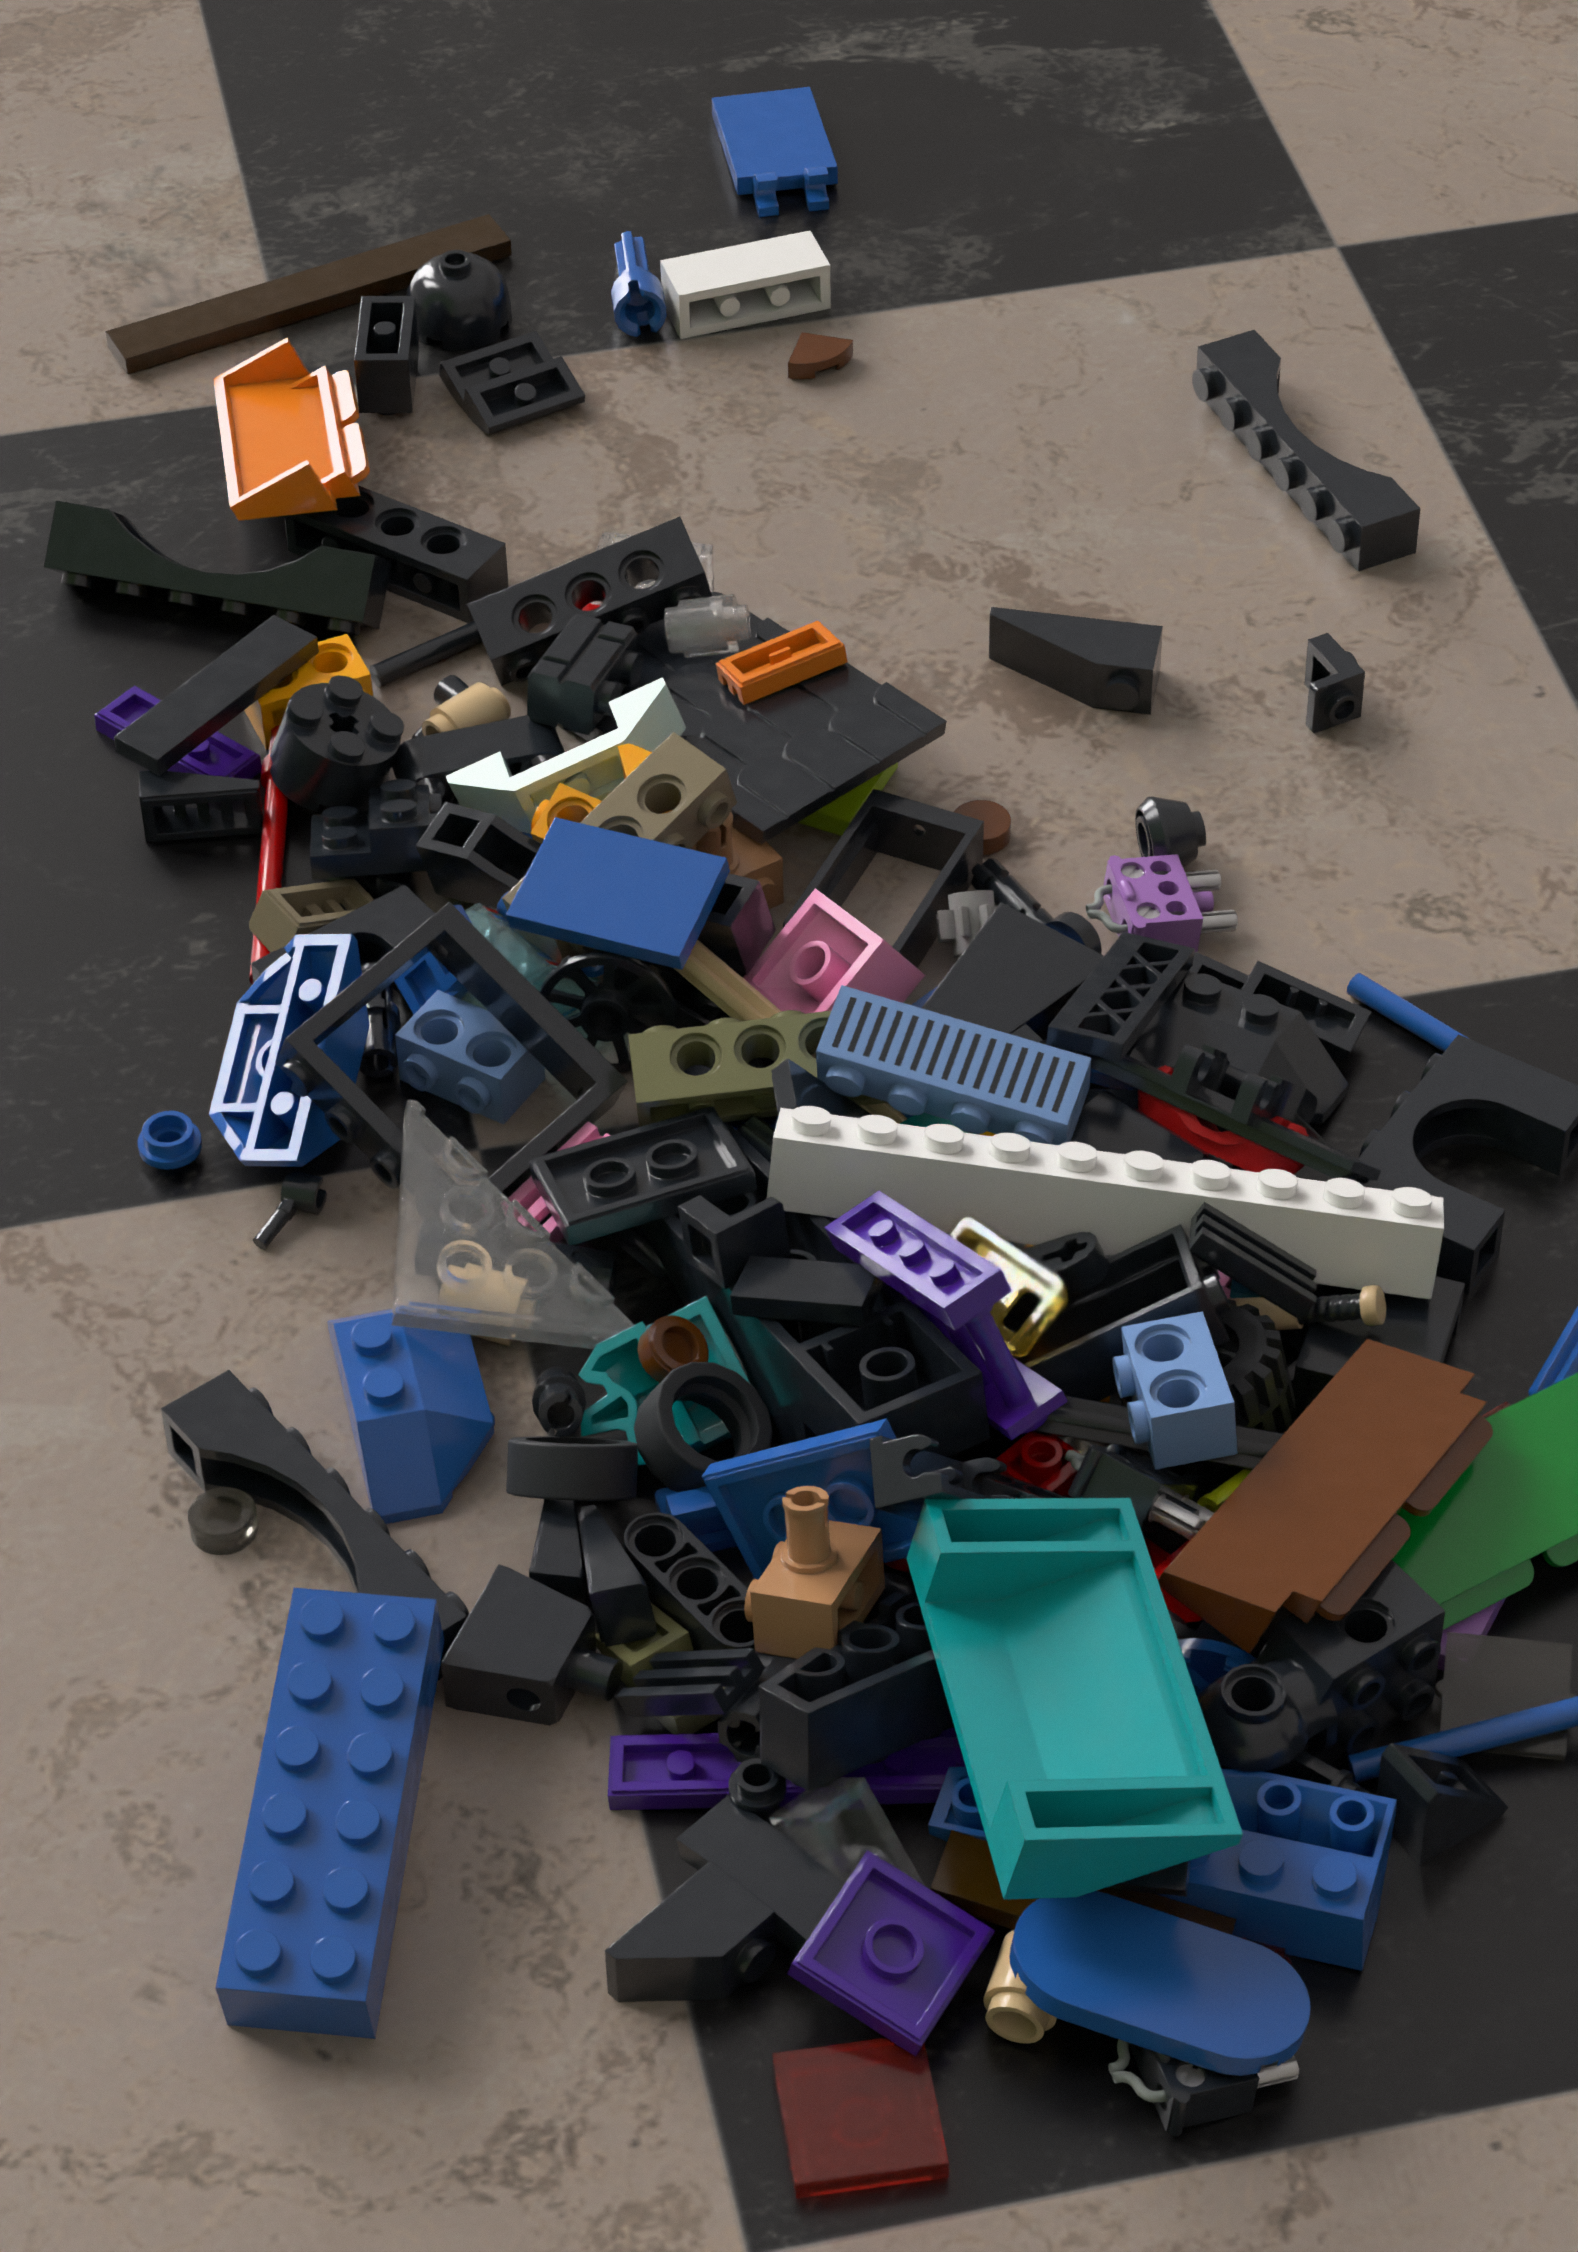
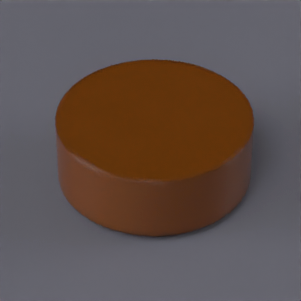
M974 800L966 802L955 809V813L984 821L983 855L999 852L1007 846L1011 837V817L1002 805L988 800Z
M669 1315L659 1318L641 1335L638 1342V1356L643 1368L659 1383L675 1368L690 1362H708L709 1349L704 1335L692 1322L680 1316Z

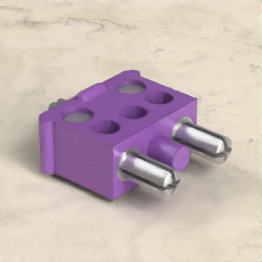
M1178 854L1121 859L1116 855L1110 856L1107 861L1104 885L1096 890L1094 894L1095 902L1086 904L1088 918L1102 921L1105 927L1111 932L1117 933L1118 937L1123 932L1195 948L1196 952L1198 951L1201 933L1235 931L1238 925V918L1234 910L1213 911L1214 899L1211 891H1217L1221 887L1219 871L1185 872ZM1104 900L1111 918L1105 912L1099 911L1104 904Z

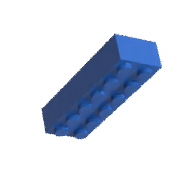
M293 1588L215 1987L227 2025L376 2038L444 1646V1636L436 1599Z

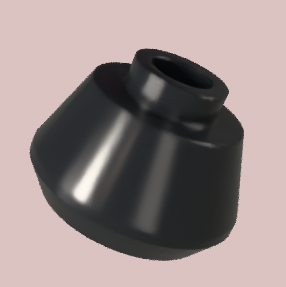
M1153 796L1147 797L1136 809L1135 828L1141 857L1178 854L1183 867L1196 860L1198 847L1206 845L1205 825L1199 811L1191 812L1186 802Z

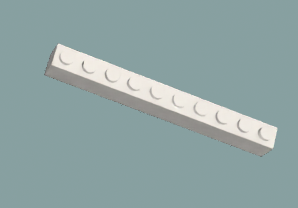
M801 1106L795 1109L780 1108L773 1136L767 1199L774 1197L784 1206V1211L839 1218L877 1191H881L945 1233L1038 1245L1073 1233L1091 1232L1097 1237L1105 1255L1111 1256L1180 1224L1190 1241L1191 1218L1201 1205L1206 1202L1316 1269V1278L1313 1280L1316 1284L1359 1290L1365 1286L1378 1285L1384 1293L1425 1299L1432 1298L1444 1232L1443 1197L1431 1196L1417 1188L1401 1187L1391 1191L1364 1187L1360 1183L1346 1178H1333L1327 1182L1297 1178L1292 1173L1280 1169H1266L1258 1173L1230 1169L1227 1165L1213 1160H1199L1193 1164L1163 1160L1160 1156L1147 1151H1132L1127 1154L1096 1151L1092 1146L1080 1142H1066L1060 1145L1030 1142L1024 1136L1014 1133H999L994 1136L964 1133L959 1128L948 1124H933L927 1127L897 1124L893 1119L881 1115H867L861 1118L831 1115L825 1109L815 1106Z

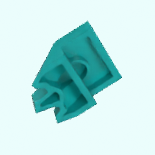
M707 1296L670 1314L689 1320L702 1332L709 1349V1363H716L733 1370L750 1383ZM642 1321L598 1343L578 1375L586 1383L604 1387L608 1394L584 1411L581 1423V1437L622 1430L627 1434V1441L637 1443L634 1426L638 1408L659 1384L645 1371L638 1356L639 1339L652 1324L646 1326ZM676 1400L673 1404L672 1411L675 1426L684 1441L698 1453L708 1450L732 1437L723 1421L709 1408L693 1401ZM638 1452V1466L646 1465Z

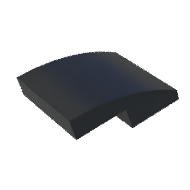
M537 331L440 362L439 376L446 388L472 422L487 434L585 402L586 395L563 357L560 356L553 359Z

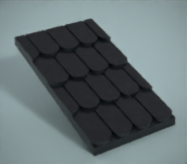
M711 592L713 599L702 603L695 611L683 616L672 615L649 625L646 630L637 635V652L643 655L641 676L636 686H626L621 693V696L660 678L664 679L686 725V729L681 737L727 770L737 804L731 809L733 815L732 827L760 844L765 843L945 734L947 723L945 719L891 684L885 682L881 685L848 663L743 705L739 701L738 694L733 695L729 691L728 684L723 685L719 681L715 663L790 631L770 618L760 619L719 592ZM604 715L594 731H591L589 735L574 733L587 741H591L618 729L614 716Z

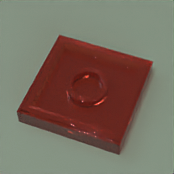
M887 2038L772 2053L773 2072L796 2199L949 2177V2161L925 2043L916 2057Z

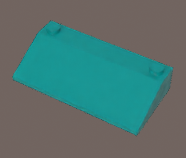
M925 1499L906 1559L1003 1899L1079 1897L1238 1845L1243 1833L1131 1499Z

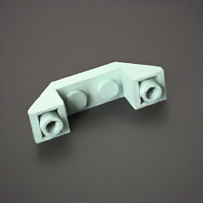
M660 678L609 702L618 729L513 776L501 752L447 775V781L460 806L496 814L520 832L530 834L532 818L537 807L543 800H550L559 783L603 801L624 780L618 746L630 743L653 752L673 732L681 736L686 729L683 718L664 679Z

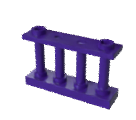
M877 1191L824 1227L836 1250L855 1263L860 1264L874 1276L904 1295L982 1372L988 1423L1010 1440H1013L1020 1434L1031 1432L1040 1427L1047 1420L1050 1413L1068 1402L1061 1389L1012 1357L990 1313L993 1304L1012 1292L1001 1268L881 1191Z

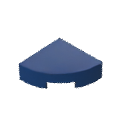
M1200 1638L1178 1639L1197 1697L1217 1677L1227 1674L1232 1668L1249 1664L1256 1660L1249 1653L1223 1642Z

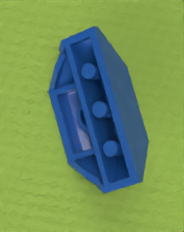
M352 934L295 935L284 948L286 953L270 965L237 1002L209 1116L232 1147L238 1159L245 1166L302 1167L341 1140L329 1128L325 1120V1113L308 1096L301 1097L291 1090L293 1081L278 1067L276 1062L285 1038L362 975L358 942ZM367 1004L317 1045L355 1084L370 1026Z
M387 1309L327 1321L370 1507L382 1517L385 1524L443 1513L453 1498L452 1491L469 1473L494 1434V1423L468 1327L396 1309Z

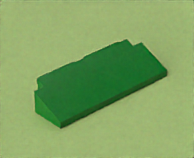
M1578 1372L1486 1417L1485 1419L1491 1424L1493 1429L1491 1439L1432 1512L1427 1516L1420 1517L1402 1509L1398 1514L1408 1523L1411 1533L1404 1546L1392 1560L1445 1610L1443 1630L1529 1586L1534 1577V1569L1530 1561L1534 1556L1542 1553L1545 1561L1556 1568L1568 1566L1578 1561Z

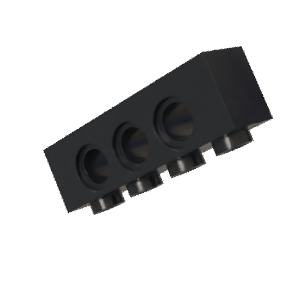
M359 485L360 496L336 499L338 510L284 516L288 551L303 557L320 546L377 555L392 562L387 591L466 623L474 621L467 604L509 587L506 543Z
M679 516L467 605L499 682L503 686L513 681H527L530 672L576 613L601 619L603 625L610 621L634 627L638 635L646 630L649 625L672 615H687L695 611L702 603L713 599L705 571ZM656 580L648 588H635L642 581ZM591 602H603L597 609L591 611L582 610ZM538 624H550L545 630L541 632H529L534 626Z

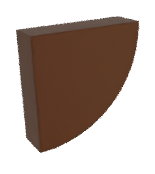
M802 332L788 361V378L813 379L815 378V371L824 370L832 366H836V370L844 367L853 356V340Z

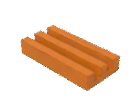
M815 621L722 659L715 664L719 681L723 685L728 684L729 691L733 695L738 694L739 701L745 705L845 664L848 660L845 645L821 622Z

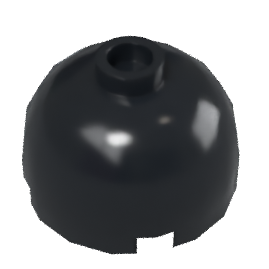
M451 250L433 257L418 268L407 289V296H415L419 342L428 345V337L433 340L442 341L443 350L453 352L475 350L497 341L500 338V329L506 324L509 328L512 323L511 301L506 279L491 261L473 253Z

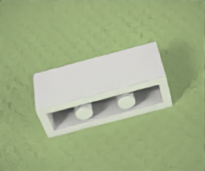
M811 231L660 260L661 284L664 291L666 313L680 339L831 309L830 264Z

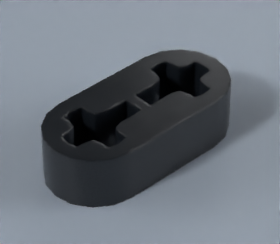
M1091 1232L1073 1233L1012 1252L993 1262L994 1265L1002 1269L1012 1289L1010 1294L993 1304V1306L1000 1314L1008 1315L1083 1293L1099 1284L1107 1276L1110 1270V1262L1097 1237Z

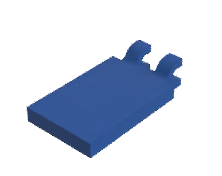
M810 87L712 98V116L737 195L753 194L759 217L779 215V205L775 191L803 188L809 212L829 209L826 185L838 184V166Z

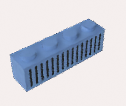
M843 985L840 987L816 1049L817 1078L826 1083L831 1090L841 1095L857 1097L862 1094L886 1101L894 1109L905 1114L921 1115L927 1113L950 1120L959 1129L969 1133L981 1134L986 1131L994 1134L1014 1133L1024 1136L1030 1142L1060 1145L1071 1141L1090 1087V1057Z

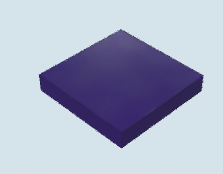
M867 1850L792 1962L787 1975L916 2057L989 1943L995 1930Z

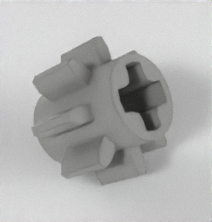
M976 890L948 895L949 910L937 911L938 943L952 942L953 957H960L998 907L995 906L994 891Z

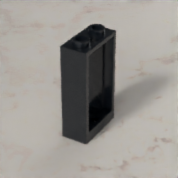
M873 789L784 920L783 928L815 888L841 907L877 852L941 871L892 946L918 968L938 937L937 911L949 910L948 895L967 891L974 876L971 870L977 863L983 864L984 821ZM916 825L922 826L925 831L918 829Z
M1180 1224L1109 1257L1110 1270L1107 1276L1090 1290L1019 1313L1007 1315L994 1311L991 1315L1012 1357L1061 1389L1064 1395L1100 1401L1118 1392L1114 1376L1113 1357L1124 1355L1121 1327L1203 1311L1214 1346L1216 1347L1230 1340L1221 1315L1232 1309L1219 1282L1221 1278L1218 1270L1191 1254L1189 1251L1190 1241ZM1001 1433V1435H1002L1003 1439L1005 1440L1006 1444H1007V1443H1010V1442H1012V1441H1014V1440H1016V1439H1018V1438H1020V1437H1023V1436H1025V1435L1027 1434V1433L1020 1434L1019 1436H1017V1437L1014 1438L1013 1440H1010L1009 1438H1007L1005 1435H1003V1434Z

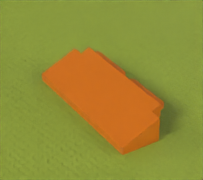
M287 337L213 378L229 504L238 521L338 510L337 498L360 496L358 482L368 476L370 466L363 431L357 423H354L359 418V410L353 379L347 370L331 375L325 365L309 373Z

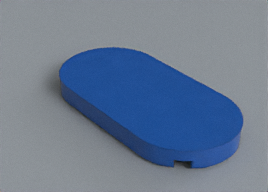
M1094 1891L1079 1897L1039 1898L1024 1910L1014 1930L1009 1959L1015 1979L1018 1973L1020 1980L1027 1986L1025 1994L1044 2012L1063 2021L1211 2071L1238 2076L1260 2073L1261 2066L1270 2065L1277 2060V2066L1281 2065L1294 2056L1303 2041L1310 2017V1998L1306 1986L1300 1975L1285 1959L1257 1943L1100 1891Z

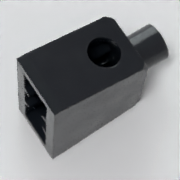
M498 1564L441 1662L446 1707L456 1710L550 1726L560 1721L576 1691L610 1701L618 1689L623 1671V1663L621 1660L596 1653L595 1617L588 1606L509 1567Z

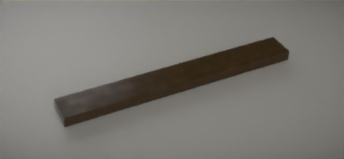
M487 214L105 331L107 347L125 372L132 374L361 303V296H383L406 289L421 265L447 251L462 250L476 254L491 262L512 255L511 240L494 219Z

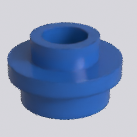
M163 1111L152 1115L144 1123L138 1137L140 1157L146 1164L158 1169L183 1167L195 1160L202 1149L200 1130L187 1115L178 1111Z

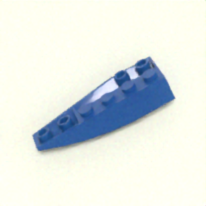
M966 1767L948 1768L928 1824L929 1834L946 1842L951 1830L987 1841ZM1221 1769L1243 1833L1240 1843L1191 1860L1187 1897L1165 1894L1157 1895L1234 1918L1236 1923L1233 1936L1257 1943L1274 1952L1362 1971L1380 1908L1397 1799L1264 1771L1244 1772L1237 1769Z

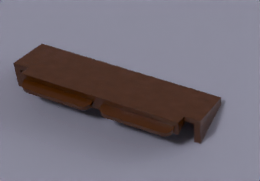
M1367 1339L1163 1571L1158 1580L1160 1587L1249 1654L1258 1644L1282 1606L1306 1624L1316 1613L1328 1620H1342L1410 1537V1527L1398 1515L1400 1511L1405 1509L1410 1514L1420 1517L1429 1515L1493 1435L1492 1426L1480 1415L1487 1402L1463 1394L1475 1374Z

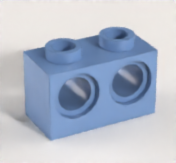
M437 990L395 1034L400 1080L409 1083L417 1090L432 1093L460 1105L471 1113L483 1115L501 1124H505L545 1080V1067L489 1011L440 990Z
M1203 1311L1121 1327L1124 1355L1113 1357L1115 1381L1120 1398L1132 1396L1133 1402L1127 1403V1410L1135 1444L1147 1442L1155 1470L1238 1454L1234 1400Z

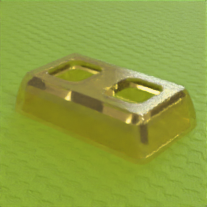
M972 1217L963 1218L949 1236L1002 1269L1012 1292L993 1304L990 1313L1011 1355L1024 1357L1031 1351L1067 1305V1288L1058 1276ZM1033 1292L1043 1301L1015 1334L1003 1325L1004 1317L1024 1293Z

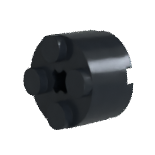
M338 675L332 677L329 683H318L303 687L295 692L288 701L270 754L272 780L290 800L315 812L318 811L320 804L329 807L352 806L357 808L358 812L369 810V788H380V785L386 782L400 746L404 723L399 716L391 713L383 703L364 692L361 684L353 678Z

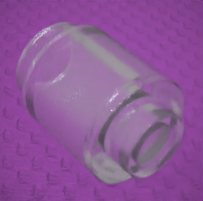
M735 594L679 600L677 607L665 608L666 637L671 654L684 653L685 658L741 652L742 640L751 639V621L748 605H738Z

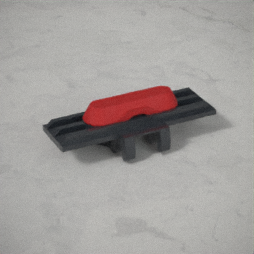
M1186 1044L1177 1059L1175 1067L1166 1065L1152 1066L1128 1055H1125L1122 1061L1119 1062L1083 1053L1084 1056L1091 1058L1092 1069L1138 1089V1110L1203 1151L1246 1171L1259 1173L1266 1169H1280L1294 1175L1305 1165L1332 1178L1351 1179L1361 1185L1373 1180L1377 1181L1381 1170L1328 1145L1309 1125L1317 1108V1097L1308 1089L1273 1074L1270 1079H1266L1229 1065L1227 1053L1210 1045L1204 1044L1202 1049H1198ZM1219 1089L1235 1095L1236 1099L1233 1100L1219 1093ZM1216 1125L1229 1131L1220 1132Z

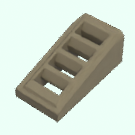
M354 878L263 890L249 921V928L270 952H273L287 945L295 935L309 934L370 903L374 899ZM339 903H341L348 911H345V910L339 905Z

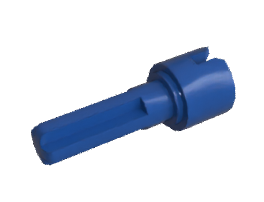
M626 231L621 234L622 240L614 244L619 278L614 282L611 290L615 322L619 329L627 335L637 337L641 334L640 326L649 324L651 332H657L663 326L667 317L666 303L661 282L649 271L643 237H633L631 231Z

